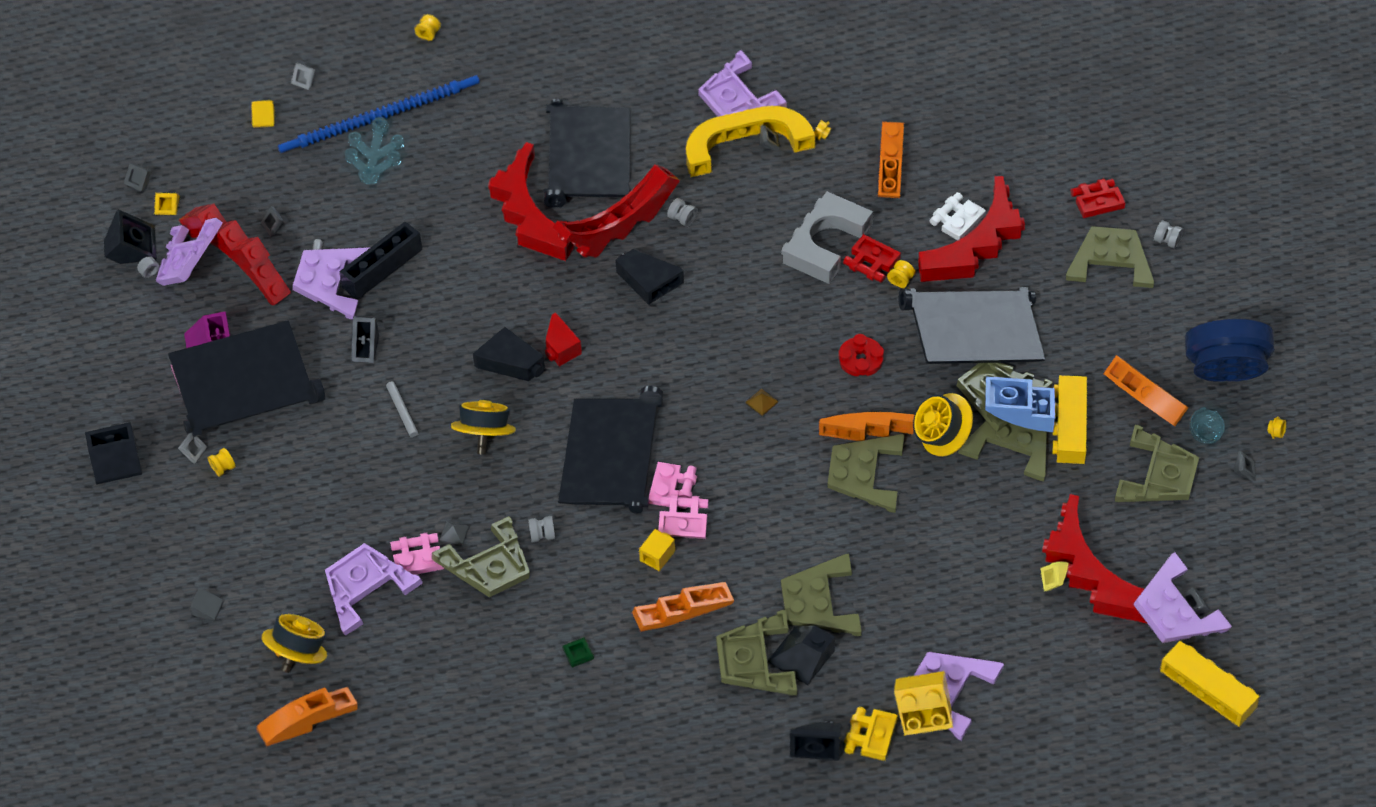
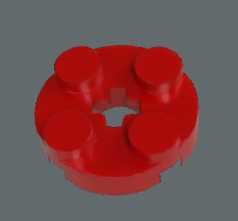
M857 334L854 338L848 339L841 345L838 355L840 366L846 373L852 376L873 375L883 365L884 349L877 341L863 334ZM857 354H865L866 359H857Z

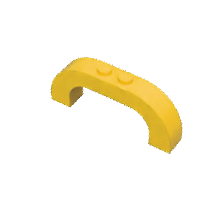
M780 106L757 107L715 117L696 127L688 138L686 144L688 172L690 177L711 173V158L708 152L713 146L722 142L760 134V126L762 125L768 127L773 132L784 135L790 141L794 153L815 148V133L810 123L801 114Z

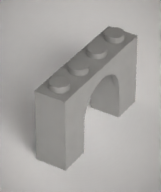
M826 192L822 198L816 201L813 211L807 213L801 227L795 229L790 242L784 244L781 251L783 264L830 284L840 270V256L817 246L812 241V237L823 229L835 228L860 238L863 234L867 233L873 224V211Z

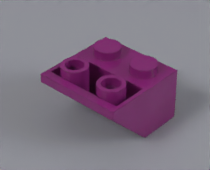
M226 312L202 316L184 333L186 348L231 336Z

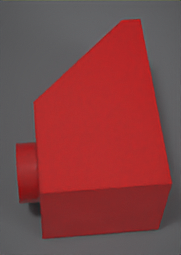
M555 312L551 316L546 335L545 354L551 362L555 361L560 367L581 355L582 350L581 341Z

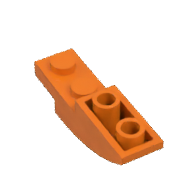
M882 122L878 197L900 198L904 123Z
M1117 355L1103 373L1115 382L1116 385L1173 426L1177 425L1189 408Z
M348 687L328 693L326 688H322L300 697L277 710L257 726V731L266 746H270L312 732L313 724L356 711L358 703Z

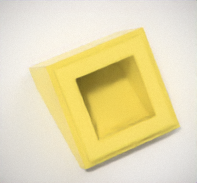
M1055 562L1041 568L1044 591H1049L1063 585L1069 565L1067 562Z

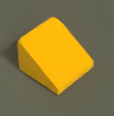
M253 101V127L274 126L275 109L273 101Z
M155 193L154 215H176L180 195L177 193Z

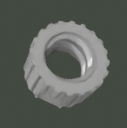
M148 256L139 262L137 270L143 277L150 278L159 271L160 267L153 257Z

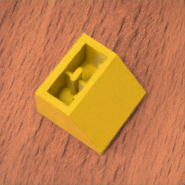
M944 671L896 679L894 693L904 735L953 728L950 694Z

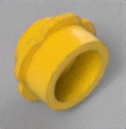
M820 121L814 131L815 137L818 140L827 138L832 129L828 127L830 122Z
M1280 417L1270 420L1268 434H1271L1273 439L1275 437L1283 438L1286 432V420H1282Z

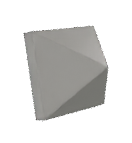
M296 63L291 84L310 90L315 69Z
M190 433L178 449L195 464L207 446L198 436L193 437L192 433Z

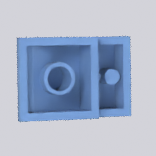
M986 376L985 410L1017 426L1053 432L1055 388L1032 387L1031 379Z

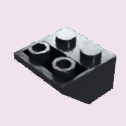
M131 422L85 432L96 485L142 475Z

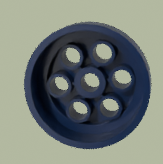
M1226 319L1207 322L1190 329L1185 335L1186 357L1195 364L1194 374L1207 381H1245L1259 377L1267 372L1269 365L1266 360L1275 350L1273 329L1265 323L1254 320Z

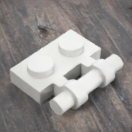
M960 193L950 196L945 201V205L942 208H938L930 219V223L933 226H936L939 222L944 223L942 231L956 240L963 238L986 215L985 209L970 200L964 205L960 204L959 202L963 199ZM951 210H954L956 213L952 217L947 215Z

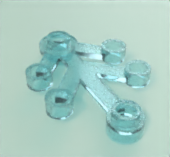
M382 117L375 118L371 124L372 132L374 133L371 148L362 141L360 133L352 132L348 136L349 144L356 147L368 159L367 165L358 158V152L354 148H349L345 151V159L359 170L360 181L368 185L376 183L380 179V173L401 162L400 153L394 150L403 148V136H392L391 143L380 149L382 136L389 131L388 122ZM387 155V160L376 165L378 160Z

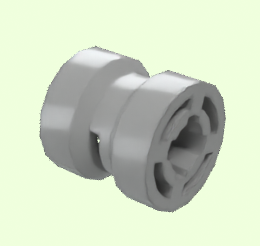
M676 198L671 203L667 216L672 220H679L681 225L689 227L696 219L698 209L693 205H686L683 200Z
M1162 220L1155 232L1154 241L1159 243L1165 242L1169 247L1175 249L1181 240L1183 228L1170 226L1168 222Z
M552 516L544 517L543 520H537L536 518L528 519L531 542H539L543 538L547 540L555 539Z

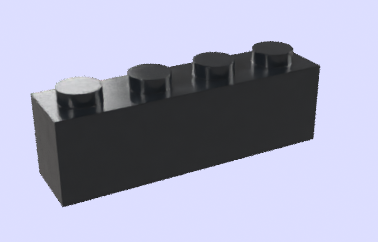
M406 221L339 271L342 288L358 300L423 250L420 232Z

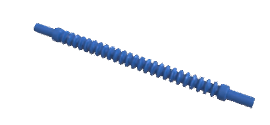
M476 75L459 82L454 80L449 82V85L444 84V87L438 86V89L427 90V93L421 92V95L416 94V97L410 96V99L404 98V101L399 100V103L387 104V107L382 106V109L370 110V113L365 112V115L359 114V117L353 116V119L342 120V123L330 124V127L325 126V129L319 128V131L313 130V133L307 132V135H298L294 140L279 144V152L283 153L300 146L304 148L309 145L308 143L314 144V141L325 140V137L331 138V135L337 136V133L342 134V131L348 132V129L354 130V127L365 126V123L377 122V119L382 120V117L394 116V113L399 114V111L405 112V109L411 110V107L416 108V105L422 106V103L428 104V101L433 102V99L439 100V97L450 96V93L455 95L464 88L479 84L478 76Z

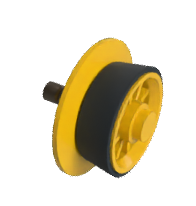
M958 394L932 395L926 398L915 412L913 419L915 436L923 443L924 448L929 453L940 457L951 455L959 450L969 437L973 423L972 409L968 401Z
M487 400L460 404V421L451 423V428L456 431L478 435L477 454L480 455L486 454L487 435H508L516 431L514 426L507 424L510 408Z
M293 614L278 615L275 620L274 629L265 630L261 637L263 643L269 649L285 657L281 670L286 673L290 672L294 661L317 664L325 661L327 657L326 650L321 646L327 636L326 631L316 622L302 616Z

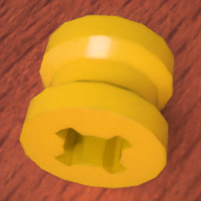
M424 15L420 23L415 27V33L419 38L431 41L435 33L440 29L441 24L434 16Z
M899 260L895 263L894 269L890 270L887 274V278L891 284L905 288L909 283L908 279H912L915 275V269L908 262Z
M225 448L219 450L218 454L210 455L207 458L211 468L218 477L222 476L224 471L232 470L236 467L232 456Z

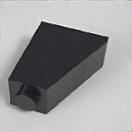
M635 249L620 255L615 260L616 273L648 305L684 283V271L681 267Z
M506 327L501 329L473 353L474 366L476 368L525 381L539 377L545 368L544 355Z

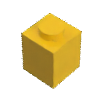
M654 529L639 548L640 561L660 571L675 552V539L668 533H662Z

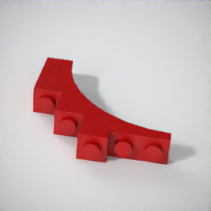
M526 142L522 149L517 151L512 165H508L506 172L498 170L495 177L490 179L488 184L490 196L493 199L504 202L502 206L504 221L518 226L516 229L518 245L566 261L575 245L572 242L567 244L558 238L559 233L553 229L555 223L536 207L529 195L526 182L529 169L535 159L534 144Z
M654 164L647 175L631 192L607 210L580 221H557L553 229L559 233L558 238L567 244L572 242L578 247L577 252L582 256L596 258L611 239H625L637 221H652L680 180L667 168Z
M1003 176L994 177L993 203L987 216L978 227L967 236L952 244L919 252L918 268L921 282L973 278L974 271L978 269V259L998 257V250L1002 249L1001 240L1021 239V231L1025 230L1024 217L1020 218L1019 209H1013L1012 201H1008L1010 196L1009 185H1005Z
M215 204L196 207L179 219L181 224L189 229V236L197 238L205 220L217 218L223 223L210 243L229 256L250 277L271 305H275L291 293L269 260L268 256L270 254L258 237L248 238L236 220L226 222Z
M1070 494L1068 503L1063 502L1061 516L1064 517L1063 522L1059 521L1057 531L1051 530L1050 538L1044 539L1042 553H1046L1045 562H1067L1069 564L1066 578H1070L1069 587L1092 591L1090 603L1094 604V613L1147 623L1133 605L1144 589L1120 579L1106 569L1093 555L1079 527L1077 512L1079 496Z

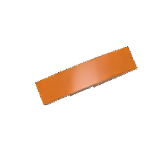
M863 412L822 418L819 421V435L864 441L866 435L888 437L890 431L913 434L914 415L894 412Z
M726 582L683 588L681 594L660 597L656 604L634 607L632 614L640 631H647L670 626L733 604L734 599Z

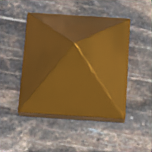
M760 389L746 401V404L761 416L778 403L775 398L763 389Z

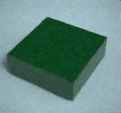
M585 637L562 646L572 668L594 659V655Z

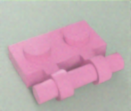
M658 462L649 494V504L661 506V496L671 497V495H678L680 498H692L691 489L697 479L695 475L696 467L688 466L687 472L682 474L680 473L681 465ZM677 483H682V489L676 490Z
M671 495V497L661 496V506H670L669 512L660 511L658 531L668 533L671 537L706 539L707 514H698L699 508H708L709 499H699V496H692V498H680L678 495ZM691 507V513L677 512V508Z
M422 533L419 537L409 539L402 537L398 541L390 542L392 551L402 550V553L393 555L394 563L401 565L413 575L444 569V567L431 559L432 552L440 549V546L430 548L431 543L438 542L437 533L429 535ZM421 545L423 547V549L409 552V548Z

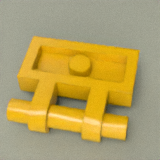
M858 707L856 713L851 717L850 724L852 726L850 733H847L844 742L846 746L844 751L848 754H853L855 747L861 746L862 756L885 761L897 722V714L873 709L872 716L868 717L865 716L866 710ZM863 727L868 728L866 736L859 734Z

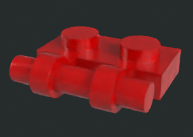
M1100 179L1096 183L1088 185L1083 183L1079 184L1076 188H1071L1072 197L1077 196L1076 204L1083 218L1125 209V201L1119 188L1115 187L1113 179Z
M863 234L851 249V254L855 258L852 259L846 256L843 264L849 266V269L854 272L859 271L867 275L866 277L872 281L875 279L882 283L885 275L879 271L882 269L889 273L895 263L901 259V252ZM866 261L872 264V266L868 267L862 263Z

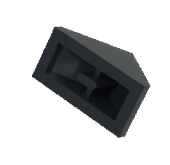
M353 316L351 362L374 363L379 340L376 318Z

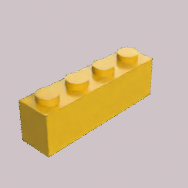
M1059 375L1058 385L1054 384L1055 398H1058V402L1055 403L1057 422H1054L1053 435L1057 436V440H1053L1052 454H1057V463L1085 464L1087 377Z
M1179 641L1162 659L1160 669L1162 673L1240 727L1257 708L1260 696L1252 688L1244 686L1232 674L1221 670L1212 660L1206 659L1197 653L1192 646Z

